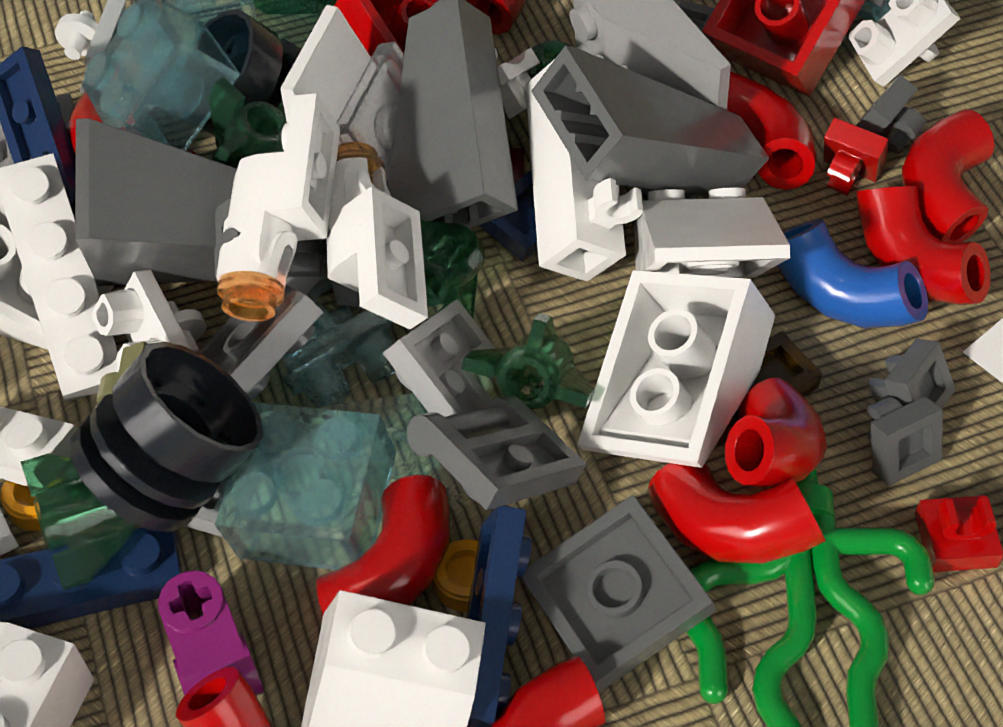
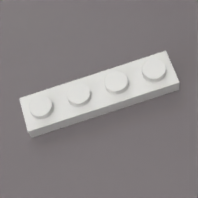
M54 154L1 167L0 197L65 401L69 402L98 393L100 379L108 373L118 372L116 358L118 350L113 335H100L92 318V312L100 295L92 272L75 240V218Z

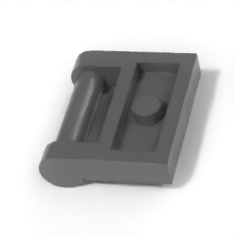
M515 396L496 398L491 400L485 408L449 416H443L436 412L417 415L410 420L407 427V439L412 450L419 456L433 455L462 485L465 493L480 503L486 511L574 485L587 465L534 412Z

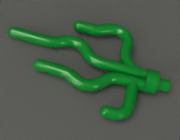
M814 469L805 479L796 484L826 540L825 542L807 551L763 564L718 562L714 559L705 560L692 568L690 572L706 593L715 586L759 584L777 580L785 574L788 608L787 629L783 636L765 652L756 666L752 687L757 712L767 727H801V723L783 698L781 688L787 671L804 656L815 638L817 613L813 580L814 573L819 592L835 610L853 623L858 629L860 636V647L847 671L846 698L849 727H879L876 683L889 658V634L881 613L868 598L851 587L844 579L840 568L839 555H893L899 558L904 566L908 589L920 596L928 594L934 587L932 561L927 548L919 539L902 529L890 527L836 528L832 490L818 484L817 470ZM709 616L686 633L697 650L700 695L707 703L718 704L725 700L728 695L727 657L722 634Z

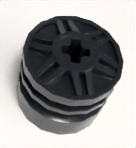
M239 9L223 11L204 25L192 39L181 58L174 78L172 95L176 114L215 137H223L231 146L244 151L249 156L284 152L282 129L287 121L281 86L302 49L284 38L279 39L276 32Z
M163 341L147 344L112 387L113 394L105 395L91 414L77 428L70 438V458L83 483L101 503L113 512L145 529L173 532L188 526L198 514L201 506L207 504L214 497L220 481L231 478L258 448L264 432L260 414L249 395L232 376L209 358L185 346Z

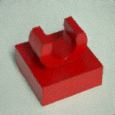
M834 117L824 136L823 161L830 164L827 175L830 176L827 188L848 196L858 176L876 183L886 164L889 139Z
M987 495L919 501L914 514L922 544L927 548L932 561L933 572L998 567L1003 558V549L996 529L997 523Z

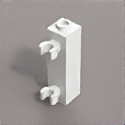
M598 54L595 55V56L600 57V58L603 59V56L598 55ZM551 62L526 84L539 267L588 282L626 256L623 224L634 221L642 215L641 189L635 187L627 194L620 196L619 185H616V180L611 178L603 180L601 183L590 182L584 179L531 92L552 64Z

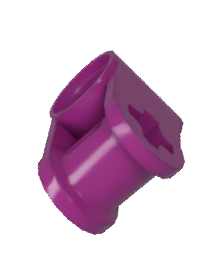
M194 570L182 572L171 578L161 590L158 606L175 656L173 663L184 695L203 678L225 667H235L239 670L252 687L256 696L265 693L243 633H239L226 598L217 580L206 572ZM202 609L204 615L192 620L190 614L195 610Z

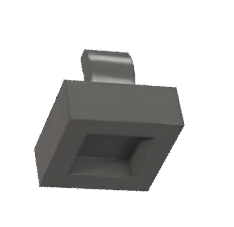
M900 74L871 105L855 126L889 139L888 150L898 154L910 139L913 140L927 123L919 112L904 107L918 88Z
M917 338L904 355L887 357L885 364L889 375L885 380L871 378L868 382L876 402L887 397H893L902 406L926 396L942 409L956 390L939 341Z
M926 396L905 406H902L895 398L887 397L867 407V413L875 419L871 422V431L868 432V439L871 441L872 472L885 484L890 486L942 460L943 409Z

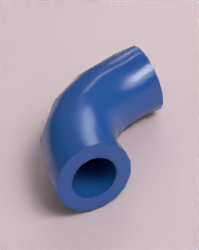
M823 219L805 222L783 232L790 244V258L778 264L777 267L794 293L826 317L864 329L905 326L920 322L926 318L928 313L927 291L919 271L912 263L903 261L890 266L869 267L856 263L839 250L831 238Z

